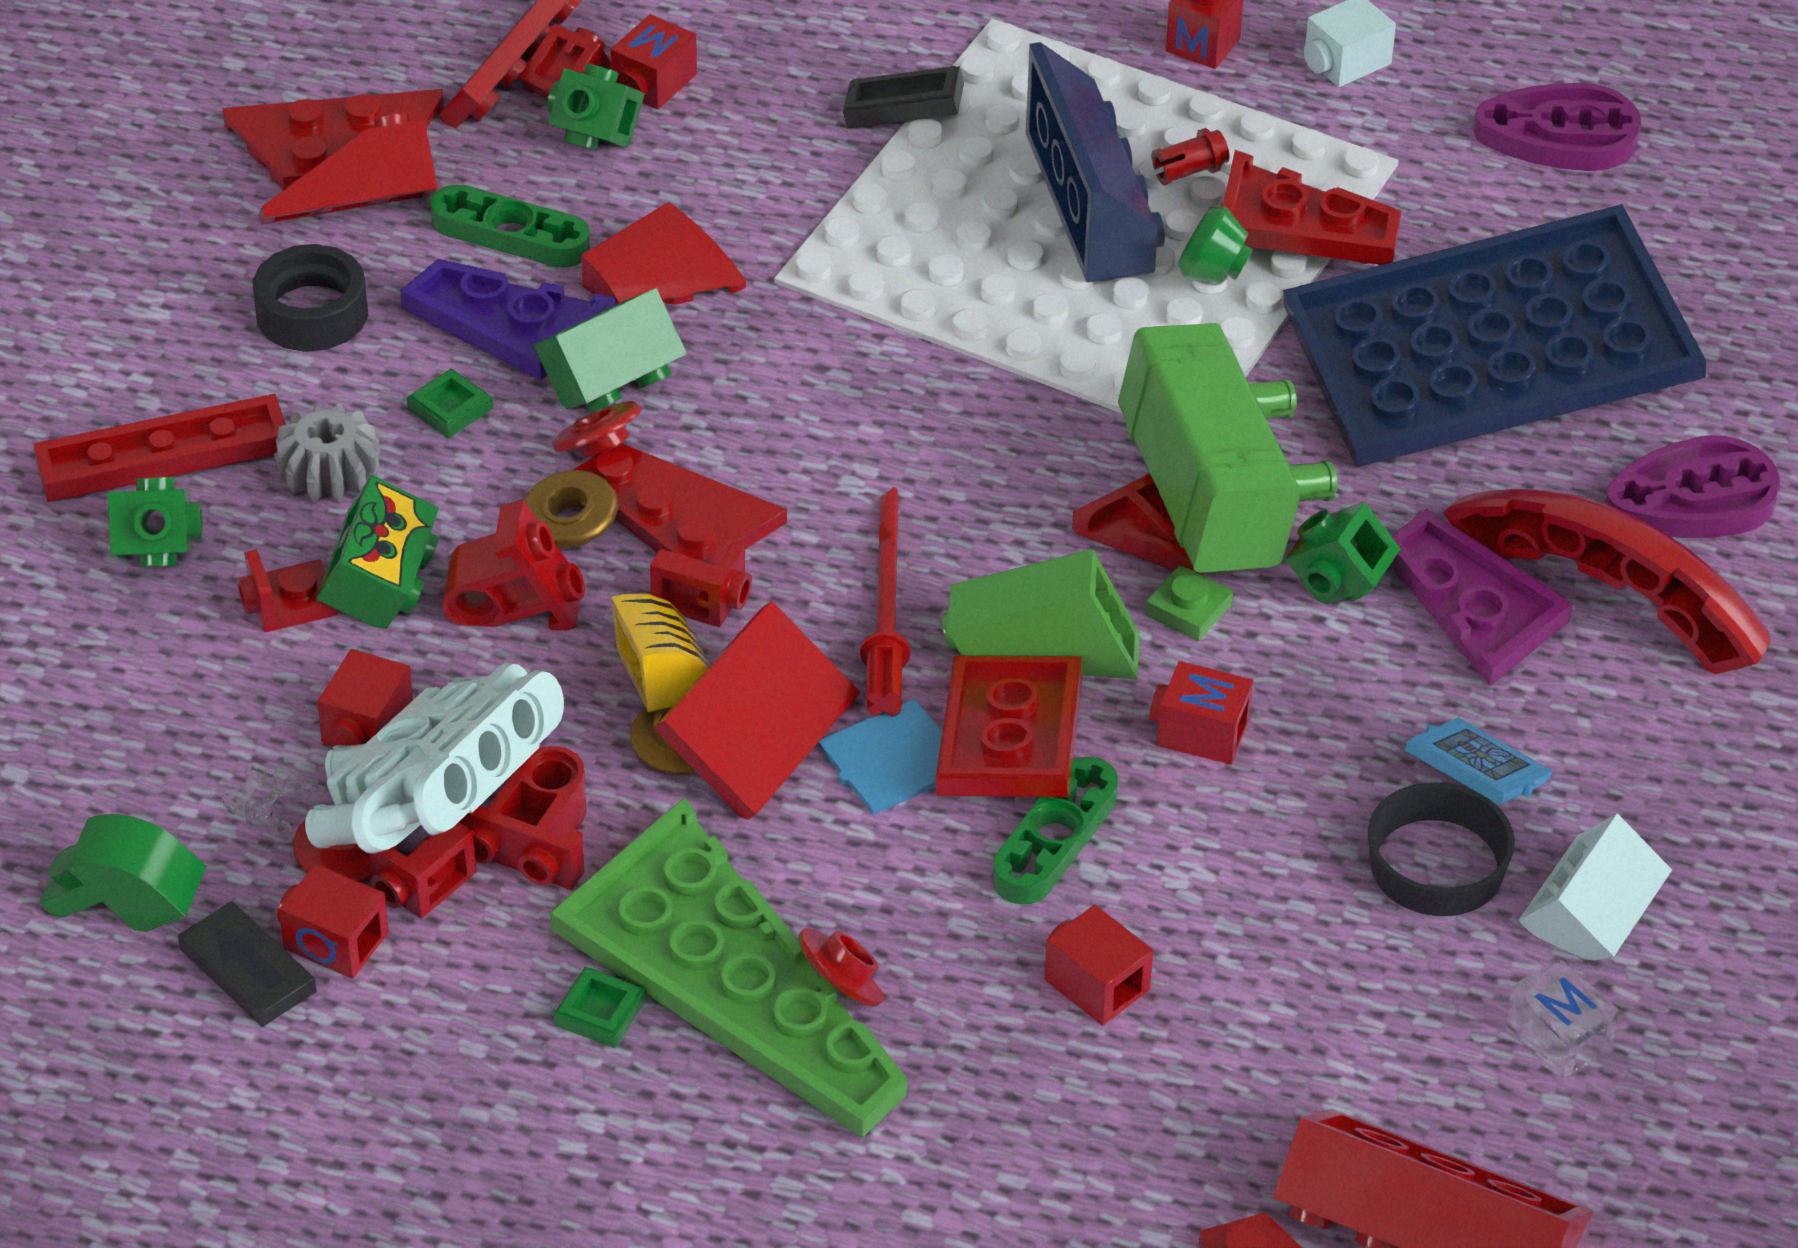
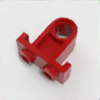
M521 499L500 506L496 533L465 542L457 546L451 553L442 609L445 616L456 625L496 627L550 611L548 627L551 630L567 631L577 627L580 600L585 595V584L579 568L574 563H569L554 543V538L548 525L544 521H538L525 501Z
M559 746L538 748L509 777L488 808L479 806L472 813H467L459 823L473 831L476 862L486 864L494 861L520 871L526 879L537 885L545 886L553 883L572 891L584 874L583 833L577 831L587 812L583 761L578 754L568 748Z

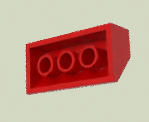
M1328 1109L1300 1118L1272 1197L1290 1204L1289 1216L1300 1222L1322 1229H1329L1330 1223L1333 1221L1357 1231L1354 1241L1366 1248H1576L1593 1213L1591 1209L1334 1109Z

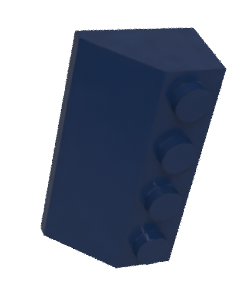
M1030 43L1026 136L1086 282L1155 272L1157 247H1163L1165 242L1163 221L1159 212H1151L1148 205V189L1144 176L1142 174L1135 175L1131 147L1126 137L1119 138L1116 131V115L1112 102L1110 100H1103L1094 78L1043 43Z

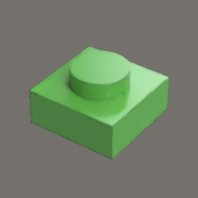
M1179 565L1146 601L1145 615L1200 641L1232 605L1233 590Z

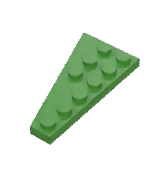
M685 797L550 912L551 931L629 983L645 988L647 995L861 1138L907 1096V1077L863 1022H855L838 1000V990L823 976L820 977L812 968L800 949L799 941L751 881H744L729 863L728 851L716 836L709 837L696 821V811Z

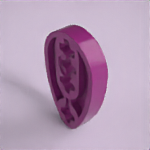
M1555 83L1509 91L1482 102L1476 109L1473 133L1481 144L1510 157L1560 169L1599 171L1616 167L1626 162L1634 154L1638 146L1641 116L1631 100L1611 88L1591 83ZM1496 122H1504V125H1496ZM1553 124H1560L1561 127H1553ZM1581 125H1588L1590 130H1582ZM1611 126H1616L1617 130L1611 129Z
M1699 436L1669 444L1629 464L1609 483L1605 504L1647 522L1670 537L1713 538L1742 534L1760 527L1770 518L1776 506L1780 477L1773 461L1756 446L1728 436Z

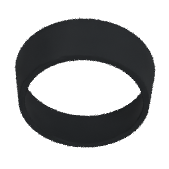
M1439 782L1407 786L1387 796L1379 803L1371 815L1368 825L1371 871L1380 889L1394 902L1409 910L1432 916L1461 915L1480 908L1498 892L1514 853V832L1503 811L1490 799L1474 790L1455 784ZM1427 820L1445 821L1463 826L1481 837L1491 848L1496 859L1497 869L1481 881L1466 886L1448 888L1428 886L1410 880L1395 871L1381 856L1379 848L1392 832L1404 825Z

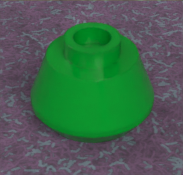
M1210 207L1200 220L1177 263L1183 277L1220 284L1225 275L1236 280L1253 249L1244 244L1249 233L1227 207Z

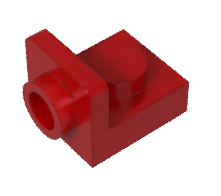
M554 23L518 78L526 89L548 99L553 84L561 79L564 68L583 73L585 65L588 63L611 70V61L604 51L605 43L598 36L584 28L578 27L573 32Z
M732 544L719 566L663 549L658 551L650 564V595L669 601L684 617L720 628L731 609L741 610L750 594L752 576L750 573L745 572L744 547Z
M257 549L244 552L247 575L237 578L238 591L245 614L257 612L264 633L338 616V609L316 599L326 572L321 559L265 572Z
M459 822L446 832L422 839L407 857L393 848L375 854L369 853L372 875L371 885L373 888L385 893L386 905L395 909L402 905L421 919L477 873L473 831Z

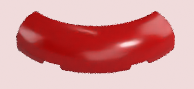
M1505 489L1463 496L1443 512L1451 525L1502 558L1539 560L1547 553L1577 561L1580 572L1594 577L1617 590H1623L1629 585L1658 606V619L1687 646L1704 669L1713 674L1756 665L1770 645V633L1755 612L1710 565L1660 529L1615 507L1579 495L1552 490Z

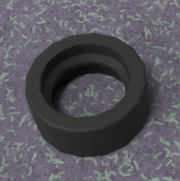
M320 244L289 247L274 253L260 264L252 279L257 327L269 341L283 348L303 352L328 350L348 342L362 330L367 320L368 305L364 269L352 255L337 247ZM308 286L333 288L343 294L334 302L313 308L292 307L278 301L285 293Z

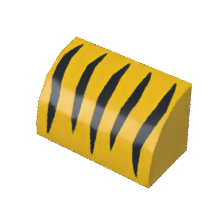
M650 594L612 596L617 649L647 711L652 712L673 707L710 666L688 622L669 601Z

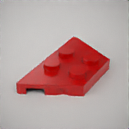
M443 89L376 95L359 94L353 97L319 100L302 99L295 102L227 107L222 109L224 127L229 132L234 131L247 144V152L258 164L266 166L270 170L272 179L285 190L363 131L375 128L374 119L408 113L410 122L425 119L427 129L435 114H439L444 108Z
M1150 473L1073 511L1072 530L1080 536L1172 571L1179 565H1182L1196 572L1186 550L1181 548L1174 534V524Z

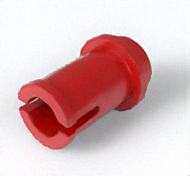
M1207 128L1198 130L1195 138L1163 149L1152 150L1151 153L1154 170L1163 167L1164 172L1158 173L1156 176L1164 186L1171 184L1172 181L1204 170H1208L1212 174L1219 172L1222 164L1228 163L1230 159L1228 145L1223 134L1219 130L1210 132Z

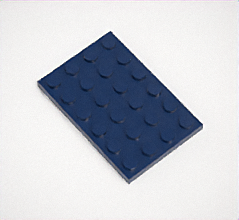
M1623 204L1283 290L1284 307L1356 468L1706 378V359Z

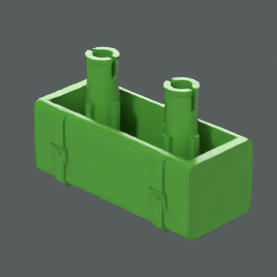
M1218 323L1142 327L1135 332L1118 398V405L1127 422V432L1131 440L1137 444L1174 524V534L1181 548L1186 550L1194 570L1203 573L1270 568L1279 565L1283 560L1298 503L1317 500L1332 501L1335 498L1334 492H1337L1338 488L1337 473L1331 461L1289 465L1266 420L1274 418L1291 419L1294 416L1293 409H1296L1297 397L1292 381L1281 379L1280 381L1248 383Z

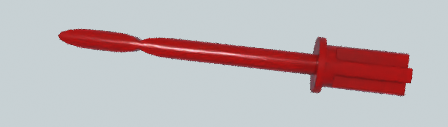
M896 487L891 488L880 497L876 632L868 635L861 642L860 646L861 661L867 667L866 710L875 717L883 711L894 717L901 711L902 668L909 662L911 656L909 642L903 636L895 633L899 504Z

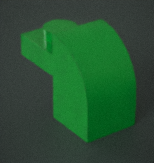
M97 815L87 819L76 845L65 848L52 861L48 869L50 879L38 904L52 916L66 917L104 902L133 930L148 932L186 916L207 866L178 839L157 825L126 815Z

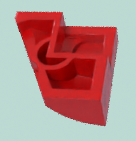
M670 202L665 203L581 255L582 287L593 295L600 294L615 298V305L657 288L663 303L672 305L693 301L694 293L727 287L731 294L746 288V279L725 252L703 229Z

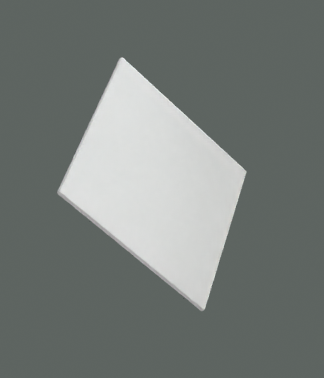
M991 19L952 65L960 66L964 80L958 114L906 121L776 275L774 283L1122 413L1118 405V398L1133 337L1138 329L1154 326L1218 323L1246 377L1289 318L1284 307L1283 290L1315 282L1331 259L1254 247L1236 280L1225 275L1220 284L1183 277L1177 263L1204 214H1206L1210 207L1223 205L1235 149L1254 156L1253 165L1277 174L1282 167L1301 173V183L1325 192L1339 187L1372 200L1394 172L1399 160L1369 148L1360 147L1323 134L1317 130L1308 129L1271 116L1268 113L1219 98L1216 95L1170 81L1162 76H1156L1124 65L1113 59L1104 58L1078 49L1064 42L1032 33L1012 24ZM1030 43H1043L1094 78L1103 100H1110L1112 102L1116 115V131L1119 138L1126 137L1128 139L1132 152V168L1135 175L1142 174L1144 176L1148 189V205L1151 212H1159L1163 221L1165 242L1163 247H1157L1155 272L1086 282L1026 136ZM1207 128L1210 132L1219 130L1223 134L1228 145L1230 159L1228 163L1222 164L1219 172L1212 174L1208 170H1204L1172 181L1171 184L1165 186L1160 183L1156 175L1164 172L1163 167L1154 170L1151 160L1152 150L1163 149L1195 138L1198 130Z

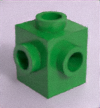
M586 63L583 73L564 68L561 79L553 84L549 93L547 106L551 114L548 124L566 130L564 141L575 145H581L597 151L599 141L602 140L627 148L633 136L645 93L616 83L619 73L603 67Z
M174 477L137 478L136 491L108 492L110 555L139 554V567L178 565L177 553L192 552V540L202 539L201 502H191L190 490L174 489ZM158 510L165 518V526L161 532L156 534L149 527V517Z
M1361 502L1331 514L1327 510H1322L1309 517L1299 527L1297 534L1300 538L1286 556L1285 561L1317 601L1329 604L1344 598L1355 601L1368 594L1375 588L1401 548L1365 502Z

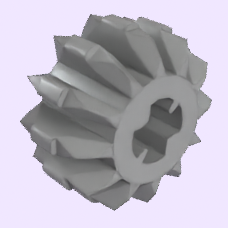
M341 402L331 410H323L315 403L311 413L292 412L291 422L278 427V436L276 438L277 453H275L276 469L280 473L281 481H287L292 496L308 490V494L315 504L323 497L324 493H332V496L340 504L344 489L347 488L349 491L359 494L366 484V480L371 475L377 477L379 469L378 454L380 453L379 436L375 433V426L368 424V421H366L363 411L347 413Z

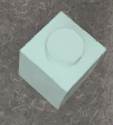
M1346 0L1308 17L1304 46L1306 63L1314 73L1324 74L1337 87H1341L1392 63L1396 23L1369 0Z

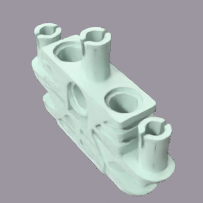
M506 662L489 676L453 678V682H448L441 690L439 687L426 688L366 744L334 746V750H329L327 753L325 770L328 777L327 787L335 805H315L313 810H309L305 821V829L309 841L316 848L358 844L366 853L375 854L396 846L420 825L431 835L443 833L453 828L467 813H472L509 778L539 748V743L558 726L564 711V697L557 679L545 671L535 670L527 674L526 670L520 665Z

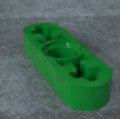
M466 185L443 187L433 194L430 201L432 225L437 232L448 237L561 268L580 264L581 255L590 250L589 226L583 219L574 215ZM506 223H517L524 226L522 230L516 232H502L496 229L498 226Z
M1096 757L1073 759L1069 797H1039L995 855L993 886L1003 899L1015 904H1032L1044 899L1050 893L1116 805L1118 774L1111 764ZM1090 783L1099 785V788L1091 787L1081 798L1080 807L1075 804L1077 787L1086 788ZM1058 823L1069 827L1074 833L1062 840H1052L1041 835L1038 830L1047 824ZM1032 852L1037 856L1035 860V874L1026 872L1021 878L1012 876V871L1020 873L1027 867L1031 861Z

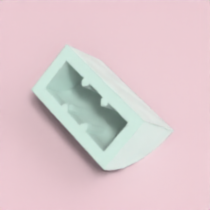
M1616 814L1577 835L1518 921L1537 938L1583 959L1596 961L1614 957L1672 869Z

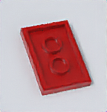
M771 600L760 608L654 729L740 817L749 820L762 809L861 692Z
M954 656L935 777L937 796L1069 797L1083 676L1082 657Z

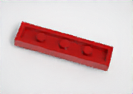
M536 0L437 117L447 126L458 128L469 115L479 122L501 97L493 88L499 83L507 89L525 69L528 63L520 56L525 51L533 56L551 29L548 26L549 22L553 19L561 25L582 0Z
M274 393L33 443L47 502L133 485L136 484L137 478L171 477L275 455L277 453L276 438L278 436V427L286 425Z

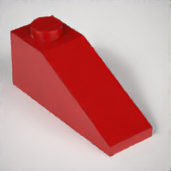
M408 113L392 114L374 119L375 128L363 131L264 204L259 212L261 225L432 196L438 189L425 119L410 122Z

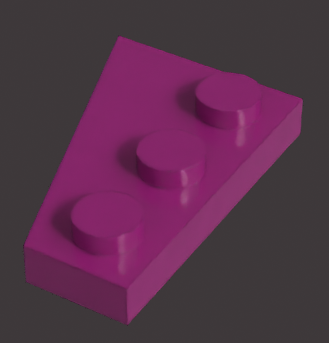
M1425 509L1392 535V538L1401 549L1390 564L1391 567L1489 686L1570 622L1572 602L1428 509Z

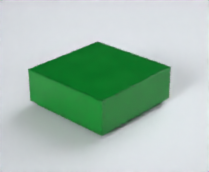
M452 368L406 397L407 409L448 439L493 409V397Z
M585 966L554 1012V1026L616 1048L646 1002V989Z

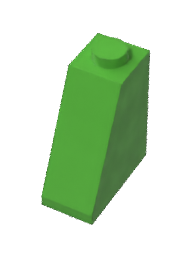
M1093 549L951 584L948 612L942 616V629L948 646L952 650L958 649L961 656L1082 657L1083 676L1138 679L1140 632Z

